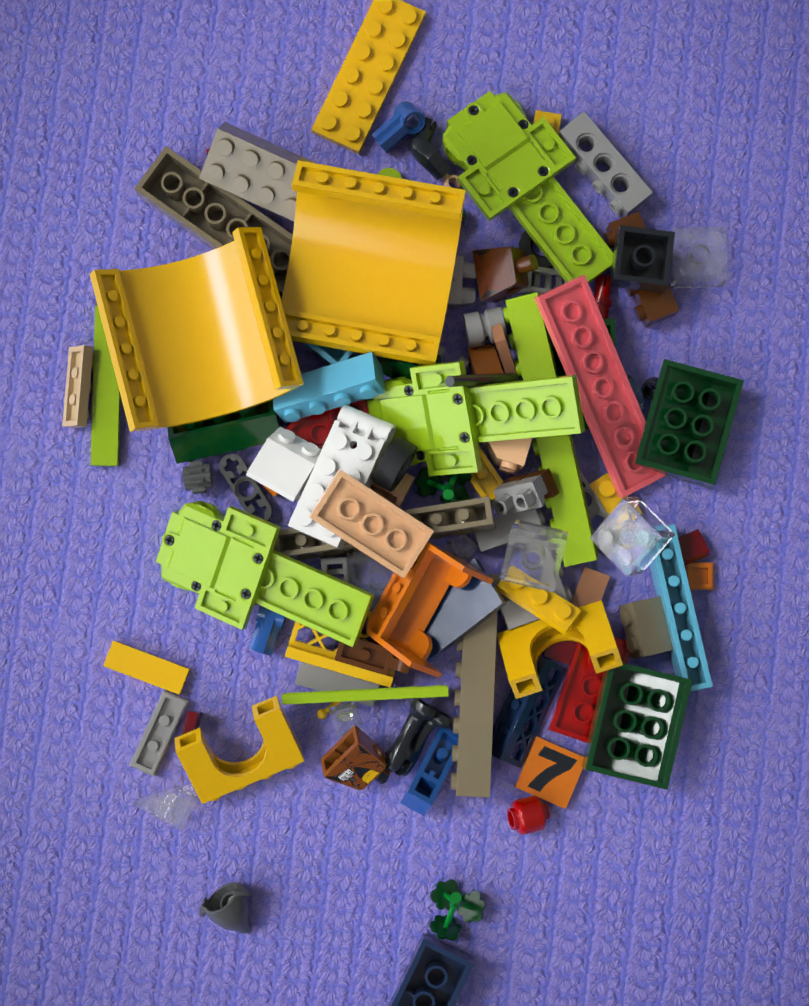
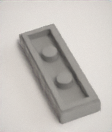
M301 662L295 684L317 691L379 688V684ZM375 700L355 702L373 707Z
M163 690L129 766L153 777L156 776L189 700Z

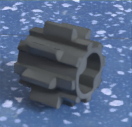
M202 460L191 461L189 466L183 467L185 490L192 491L194 494L207 493L208 488H213V475L209 463L204 464Z

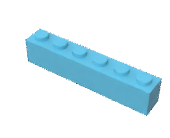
M675 524L644 531L642 535L657 597H661L673 650L669 652L675 676L692 680L690 692L713 687Z

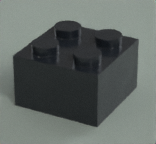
M620 225L615 236L610 287L664 293L669 286L675 232Z

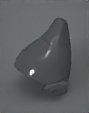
M238 882L225 884L208 899L207 897L203 899L199 916L204 917L207 915L211 921L223 929L247 934L252 930L247 896L251 892Z

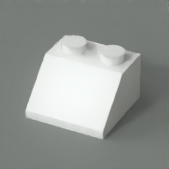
M279 427L267 438L246 475L294 502L302 494L321 453V449L317 445L296 436L292 431Z

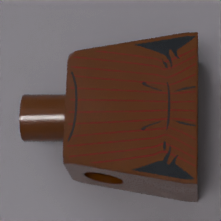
M508 246L472 251L480 301L496 303L527 288L529 285L527 273L538 269L536 256L534 254L524 256V251L520 248Z

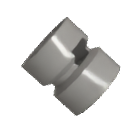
M501 307L486 309L482 315L478 311L463 314L469 348L484 346L488 340L495 344L492 326L502 324L507 339Z

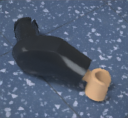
M425 117L424 128L416 134V137L409 141V151L414 159L436 180L441 178L444 180L443 186L451 187L449 183H453L456 188H459L458 176L448 174L451 170L450 166L437 149L431 145L433 134L437 128V122L434 121L431 125L433 119Z

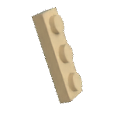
M91 346L69 347L62 427L79 428L86 427L89 417L88 402L91 392V368L94 362L93 347Z

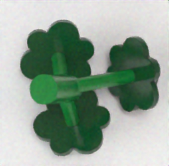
M424 467L420 470L419 478L415 480V485L418 487V494L422 497H426L428 494L435 495L437 489L443 491L440 500L444 504L470 500L471 497L466 494L467 490L463 486L472 479L473 475L472 473L446 475L445 479L448 483L442 485V477L439 475L429 476L428 468Z
M449 879L446 882L438 881L436 889H433L430 893V899L436 903V907L439 910L446 908L449 911L444 917L436 915L434 921L429 925L430 930L437 933V937L440 939L456 940L461 926L456 924V920L453 917L455 910L457 909L458 914L463 916L464 922L481 921L483 918L482 910L485 909L486 903L481 900L480 892L472 891L470 894H464L461 898V892L457 889L456 881L453 879Z

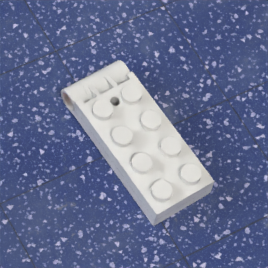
M344 405L339 412L337 420L334 421L288 526L342 550L346 541L310 519L309 515L339 469L370 488L374 472L393 439L396 425Z

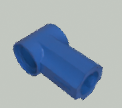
M405 101L398 104L394 110V115L371 135L382 149L388 153L409 134L419 133L425 126V117L411 102Z
M260 606L256 616L257 624L248 649L271 656L279 631L283 628L287 617Z

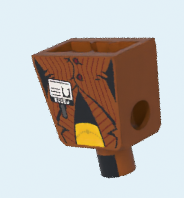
M355 725L321 758L324 778L357 790L365 789L373 780L384 784L390 776V771L386 769L387 764L382 747Z

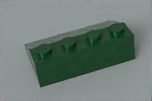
M664 359L634 464L685 482L712 489L717 480L744 380Z
M623 663V666L604 671L582 767L585 770L668 790L692 680Z

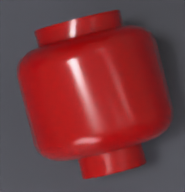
M537 796L516 799L511 803L510 808L507 809V819L511 829L516 830L521 835L544 830L546 821L550 818L548 805L542 803Z

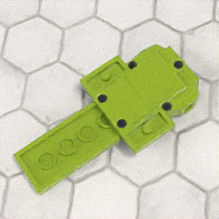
M489 91L447 120V130L442 138L444 152L454 165H458L465 170V172L458 176L457 181L466 190L467 194L489 222L509 209L565 282L585 275L589 284L612 267L613 252L554 178L555 175L574 163L576 157L544 117L531 125L520 104L510 94L503 92L493 95Z
M464 361L430 364L410 368L412 380L406 377L384 380L385 393L376 395L373 399L367 401L370 415L396 425L395 434L389 446L398 436L417 446L416 455L410 466L426 461L429 476L476 473L483 470L478 446L480 442L580 434L585 431L576 375L478 386L448 387L445 384L447 376L466 375Z
M204 501L185 503L180 510L171 513L166 532L162 537V544L156 562L161 564V577L177 588L199 594L195 609L243 630L247 628L256 603L351 647L357 645L375 594L273 550L281 529L280 526L234 506L228 507L224 516L218 510V507Z

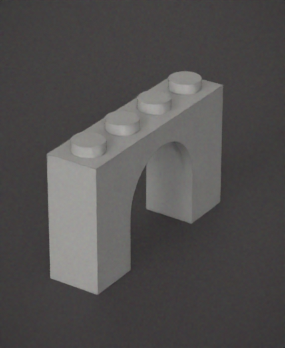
M530 509L495 518L497 529L473 533L480 553L509 543H520L531 548L538 556L541 564L539 583L568 602L573 601L568 586L563 587L560 577L564 576L559 560L554 561L551 551L555 549L550 535L545 536L542 525H545V520L540 509ZM512 600L506 601V605L500 609L507 630L539 619Z

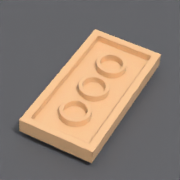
M341 469L338 470L309 515L310 519L401 578H405L434 532Z

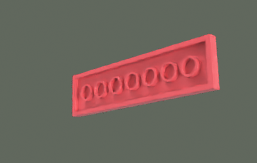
M585 275L576 277L534 297L566 375L577 376L582 413L618 498H624L666 476L660 472L634 464L646 421Z

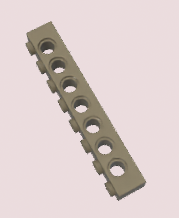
M490 497L403 510L434 531L429 540L497 529L494 508ZM292 528L280 530L274 546L275 551L295 560L360 551L345 542L343 549L340 550Z

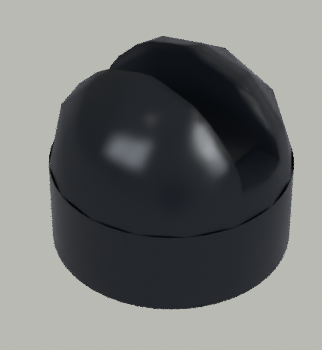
M650 377L642 385L641 392L648 400L653 399L658 377Z

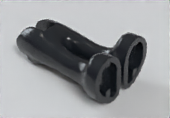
M414 698L410 704L409 715L398 737L385 752L386 769L390 772H395L399 776H407L416 764L430 733L436 727L448 729L452 725L453 719L431 704L419 698Z

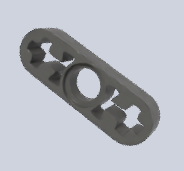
M236 454L225 455L220 461V471L243 509L252 515L256 513L252 503L248 507L245 503L253 501L260 495L261 499L256 501L261 508L267 507V511L264 512L266 517L263 520L269 522L273 516V509L257 482L245 476L239 478L233 484L232 479H236L235 474L231 470L226 472V468L229 466L227 462L232 460L234 463L239 461V465L236 468L241 476L244 472L247 474L248 467L245 462ZM243 482H250L254 486V492L249 497H243L239 493V486Z

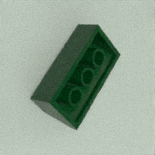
M272 399L224 416L168 427V439L178 464L262 445L280 427L278 415L274 411Z

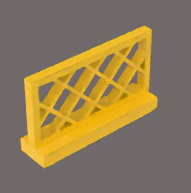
M369 610L367 617H370L373 611ZM295 621L285 657L391 688L395 673L394 669L390 668L386 676L336 661L334 659L338 648L335 650L326 648L322 641L323 638L327 637L326 635H319L317 631L312 629L316 638L309 642L297 640L298 630L305 626ZM361 632L360 634L362 638L369 636L368 633L362 634ZM318 641L320 646L314 645V643Z

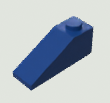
M438 729L400 802L423 816L426 815L433 805L453 764L452 745H458V734H453L452 729Z

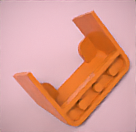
M428 541L405 578H401L393 573L367 621V633L407 666L440 678L442 673L426 661L432 650V639L424 632L449 585L463 588L470 582L472 576L489 584H492L494 579L468 562Z

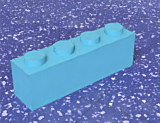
M369 352L303 373L301 376L304 385L273 399V407L284 423L296 422L301 418L314 414H322L327 410L343 407L363 399L374 398L376 395L385 393L382 365L373 352Z

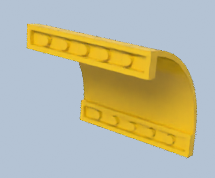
M298 160L292 181V191H297L294 230L288 270L281 299L292 341L363 354L373 352L375 356L423 365L436 364L454 272L466 190Z
M239 227L232 232L234 241L181 261L132 270L97 269L90 273L130 432L180 426L224 416L270 401L304 385L261 227Z

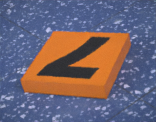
M536 736L515 787L566 809L582 772L584 756Z

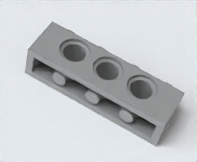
M582 112L559 131V137L576 157L574 164L577 170L582 175L587 174L592 180L591 184L594 190L609 200V206L616 215H621L622 217L631 215L650 199L653 193L652 190L585 112ZM588 143L592 150L589 152L582 151L579 148V144ZM605 163L609 170L601 172L597 169L596 164ZM622 183L626 191H616L613 184Z

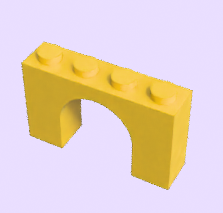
M602 600L578 607L581 613L566 635L542 620L497 633L508 680L516 699L543 691L537 672V660L547 647L557 642L576 641L583 644L589 651L596 674L623 666Z
M277 695L251 706L254 721L263 738V744L253 757L245 761L228 762L218 758L212 752L201 728L174 738L176 754L202 804L216 801L225 794L235 790H242L249 784L268 779L273 774L285 769H292L299 763L304 762L300 743Z

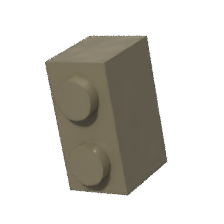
M660 596L619 605L620 621L625 629L627 637L626 647L631 654V659L673 650Z

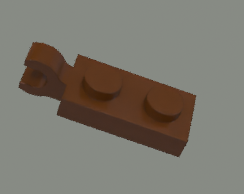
M359 637L357 645L354 647L339 642L334 659L386 676L390 668L407 674L410 670L409 666L378 642Z

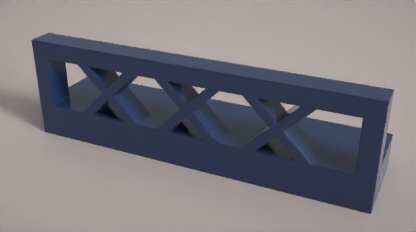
M539 655L537 672L543 691L516 699L511 688L493 726V756L519 768L522 767L567 671L566 668ZM553 668L556 670L552 680L547 683V676L550 669ZM542 694L541 704L536 707V699ZM531 720L529 729L524 732L523 727L526 721ZM519 744V751L515 759L511 758L510 755L514 747Z

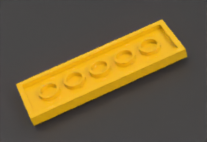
M373 0L311 128L312 134L358 155L360 154L426 17V11L402 0Z

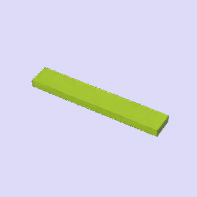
M95 306L90 465L119 467L121 395L98 306Z
M447 685L283 693L282 705L448 697L449 695Z

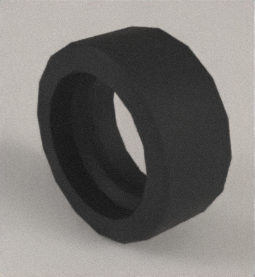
M400 436L395 438L381 458L374 472L373 482L389 492L395 490L408 471L416 455L417 446Z

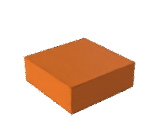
M692 562L685 565L690 590H714L713 563Z

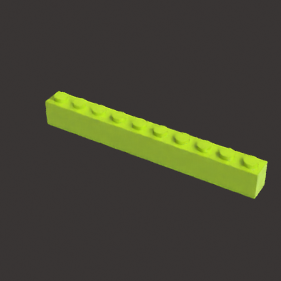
M538 292L505 300L507 307L503 308L506 324L511 323L513 334H509L512 350H517L519 359L515 361L518 377H523V380L559 377L550 335L534 297L540 295ZM572 434L536 437L535 440H532L533 449L536 456L540 455L542 466L538 467V471L549 468L560 492L553 498L545 499L547 509L552 508L554 519H550V525L553 535H558L560 545L556 546V552L559 562L563 561L564 567L598 560L599 555Z

